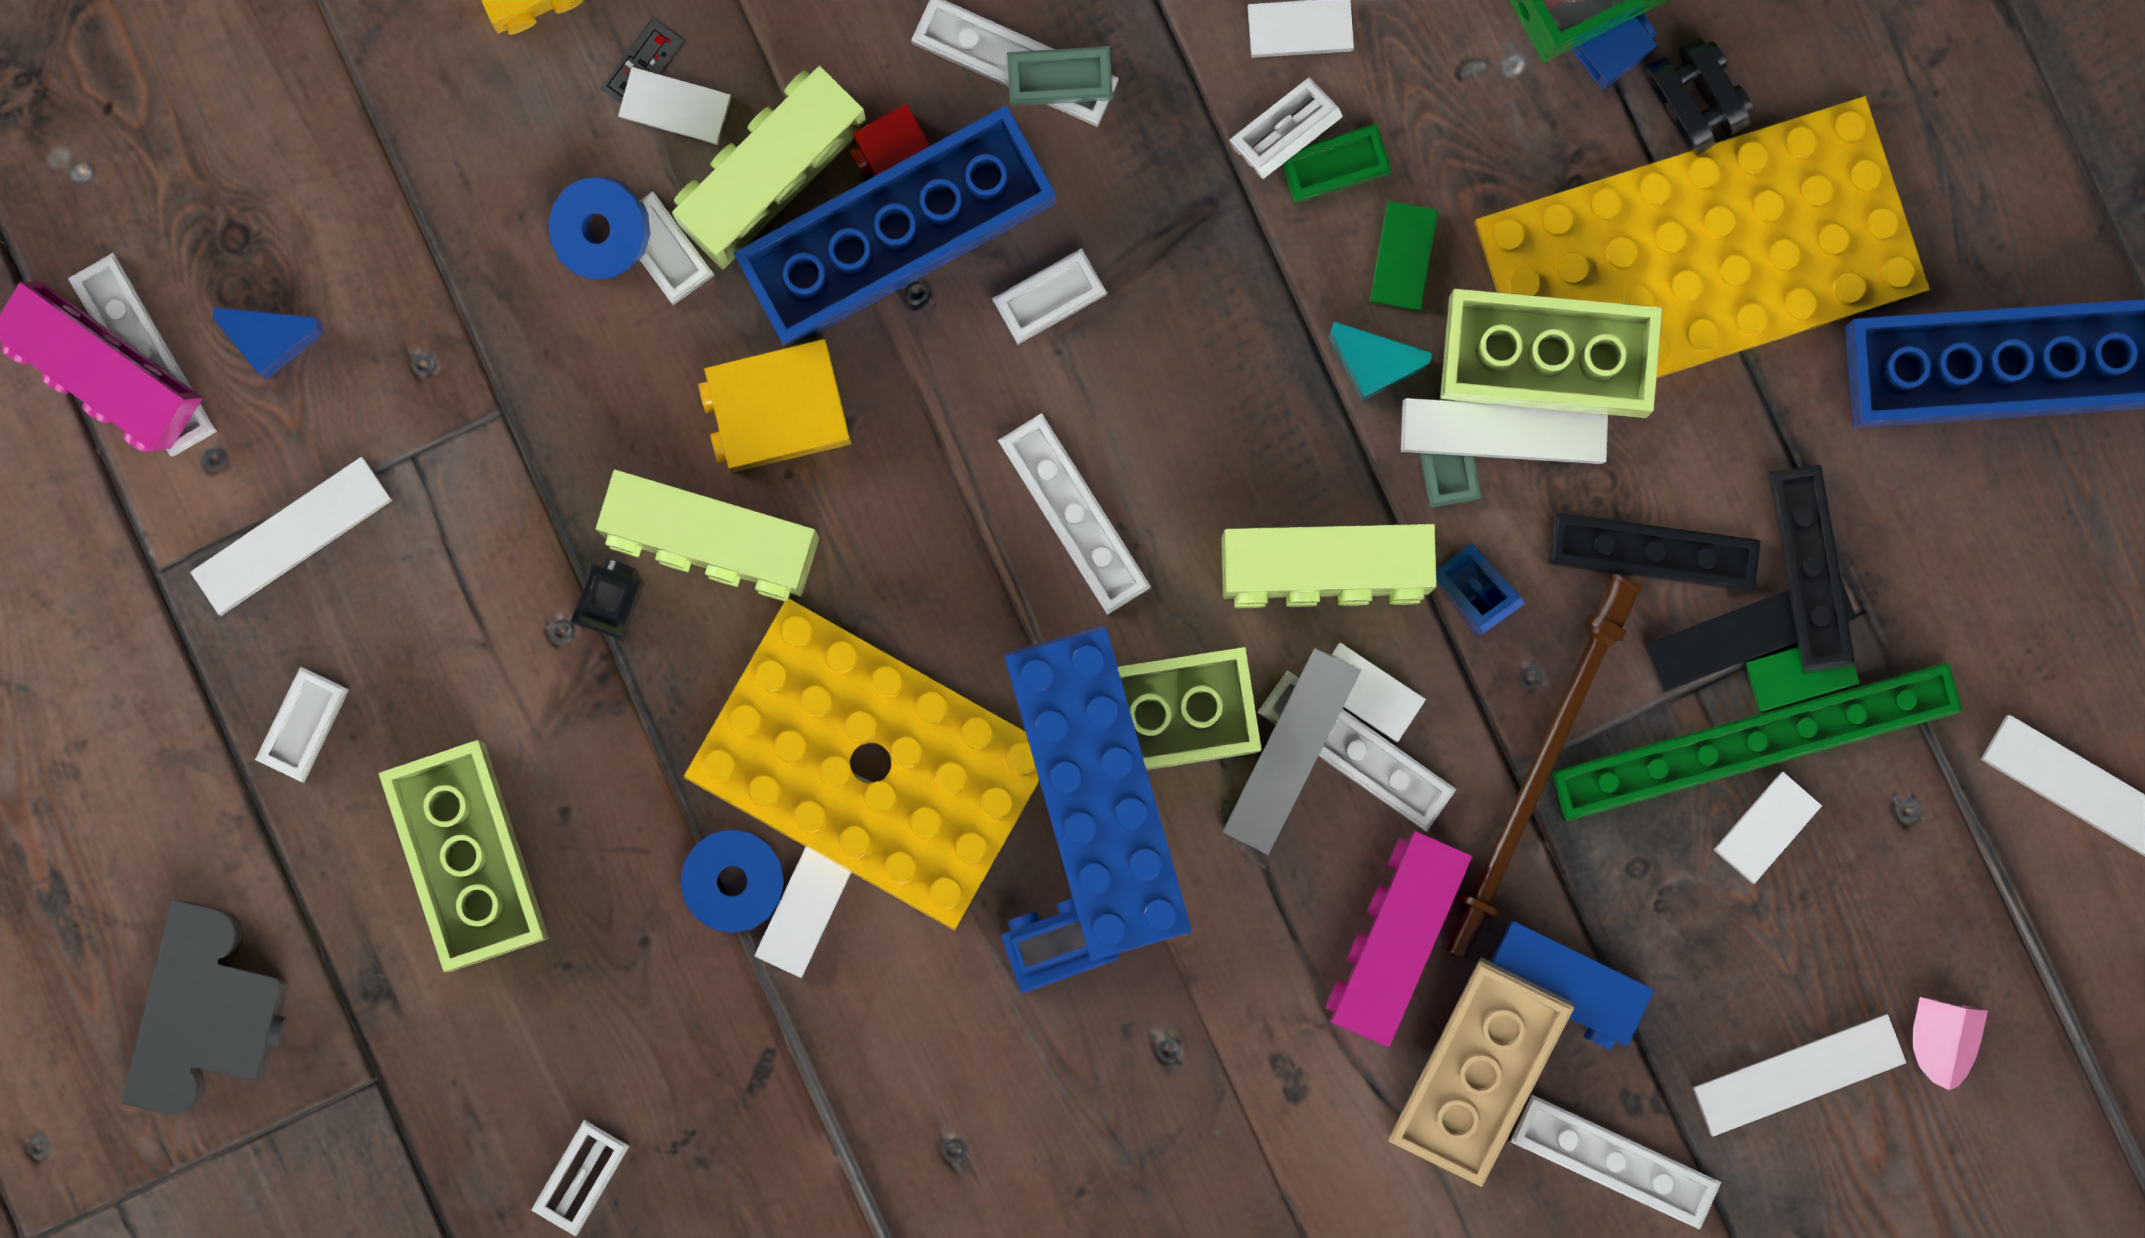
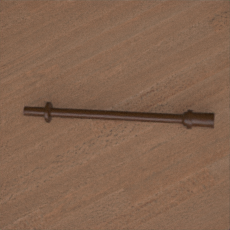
M1612 574L1611 581L1595 615L1589 614L1585 625L1589 627L1587 630L1590 637L1472 896L1466 893H1458L1456 897L1457 901L1467 905L1446 951L1458 957L1466 958L1485 915L1498 919L1501 913L1495 906L1491 905L1492 899L1608 646L1615 644L1617 640L1623 641L1627 632L1623 629V626L1638 593L1642 589L1640 585L1629 579Z

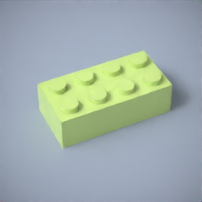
M820 66L811 74L806 70L800 72L784 90L788 97L774 111L769 106L764 108L748 125L747 129L751 134L738 147L730 143L722 149L710 164L715 170L701 184L696 179L692 180L674 199L678 206L672 211V214L678 226L722 270L735 259L733 252L750 244L854 140L852 133L867 125L864 109Z
M1454 289L1449 296L1440 399L1647 418L1654 411L1662 308Z
M615 469L596 526V530L606 538L605 545L610 546L609 549L637 558H639L642 549L656 553L655 560L659 561V564L683 572H689L691 564L706 568L705 575L709 576L708 579L733 587H738L740 579L756 583L755 590L758 591V594L784 602L788 601L790 594L802 597L819 541V536L815 529Z
M1435 524L1225 529L1222 535L1223 599H1234L1235 608L1266 607L1265 604L1268 603V598H1286V607L1317 606V602H1320V597H1338L1339 606L1369 605V601H1372V596L1389 595V604L1392 605L1419 604L1420 600H1424V595H1429L1436 588Z
M1245 647L1118 667L1146 770L1254 754L1262 750Z
M476 740L379 773L443 972H452L549 939L485 742Z

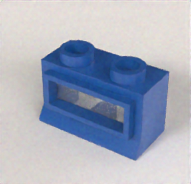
M1073 898L1056 904L1059 914L1040 921L1035 911L1007 921L1010 932L1001 934V938L1021 994L1119 960L1118 954L1093 961L1090 960Z

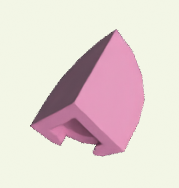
M1919 998L1913 1026V1050L1919 1067L1933 1083L1951 1090L1958 1087L1968 1076L1978 1054L1988 1010L1967 1005L1960 1007L1941 1002L1937 999Z

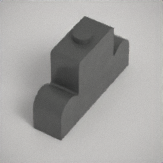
M172 900L121 1104L162 1114H180L193 1110L203 1099L206 1083L202 1073L199 1072V1068L247 1080L260 1079L265 1076L272 1046L277 1048L281 1046L286 1031L287 1017L280 1016L287 990V982L281 977L231 966L226 963V959L231 958L237 953L243 942V930L240 922L234 915L220 909L182 900Z

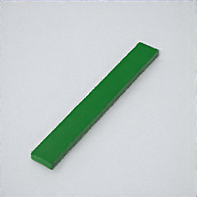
M1947 662L1552 771L1550 775L1563 821L1566 822L1963 712L1950 664Z

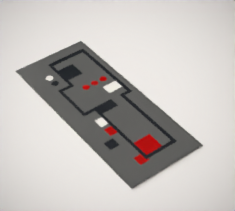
M653 18L602 86L601 90L622 104L631 68L634 67L660 74L684 42V39Z

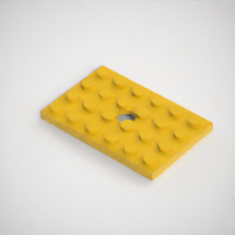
M789 598L779 610L684 774L686 780L954 931L1039 783V777L1025 731ZM868 743L882 746L891 758V769L888 775L883 780L874 783L860 781L855 777L850 767V759L853 752L861 745Z

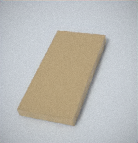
M1481 957L1396 1122L1388 1142L1482 1187L1575 1008V1003Z

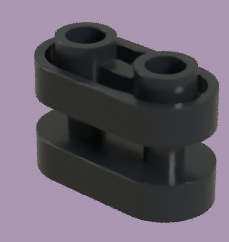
M1700 37L1679 48L1683 64L1676 68L1664 57L1644 68L1646 79L1655 97L1689 151H1693L1695 156L1715 145L1711 129L1720 125L1728 135L1732 136L1750 125L1748 114L1754 111L1753 105L1744 89L1740 85L1733 87L1725 74L1724 69L1727 68V62L1714 41L1706 44ZM1694 81L1709 106L1702 112H1700L1685 85Z

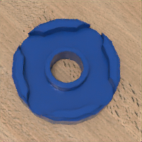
M607 176L580 179L566 187L553 203L548 221L550 243L559 261L574 274L591 280L618 277L631 269L645 254L651 234L649 213L644 203L640 202L632 192L634 190L625 182ZM597 213L607 218L610 224V234L604 242L595 240L589 230L590 221Z
M732 829L712 833L694 846L684 861L680 883L684 902L696 919L711 929L737 933L752 930L769 919L782 898L785 880L781 861L769 844L753 833ZM730 866L741 868L745 872L748 881L743 893L733 897L723 894L718 886L720 873Z

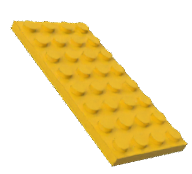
M1866 96L1715 143L1713 147L1695 156L1693 151L1487 215L1474 221L1497 293L1662 308L1656 378L1924 294L1930 290Z

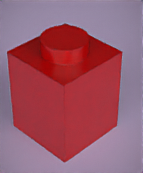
M906 103L853 132V139L857 147L849 152L863 178L871 174L873 176L880 174L928 148L930 145Z

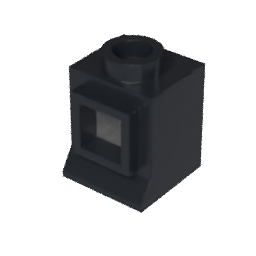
M606 559L604 568L592 564L570 622L584 629L586 627L624 642L644 586L643 582L633 578L636 569L610 559Z

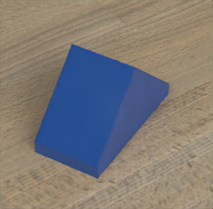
M215 307L213 310V319L255 371L266 380L323 335L324 324L314 317Z
M1473 544L1467 546L1436 569V583L1476 638L1525 604L1522 597Z

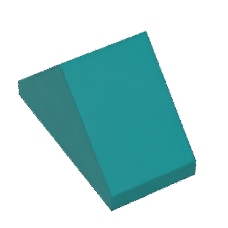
M1337 322L1333 323L1328 337L1361 402L1425 370L1433 354Z

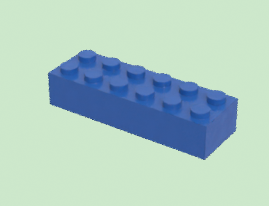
M1005 105L733 252L783 347L789 348L798 345L1056 205V194L1009 108Z
M2145 299L1857 318L1844 326L1852 428L2145 409Z
M1105 624L1005 652L1004 657L1090 960L1093 961L1191 933V925Z

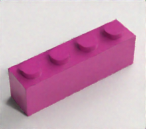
M42 281L20 282L0 314V342L3 344L0 349L5 355L24 365L30 363L43 373L41 379L44 383L58 392L64 394L72 393L84 402L82 409L88 415L100 422L109 423L110 421L124 431L123 439L140 451L149 453L150 450L171 449L203 399L198 393Z
M1416 831L1411 833L1408 840L1399 837L1387 866L1395 869L1388 888L1378 885L1367 910L1368 914L1374 916L1367 936L1359 932L1357 933L1347 955L1346 961L1354 964L1347 982L1344 983L1337 980L1325 1008L1333 1012L1329 1022L1385 1047H1390L1472 859L1471 855Z

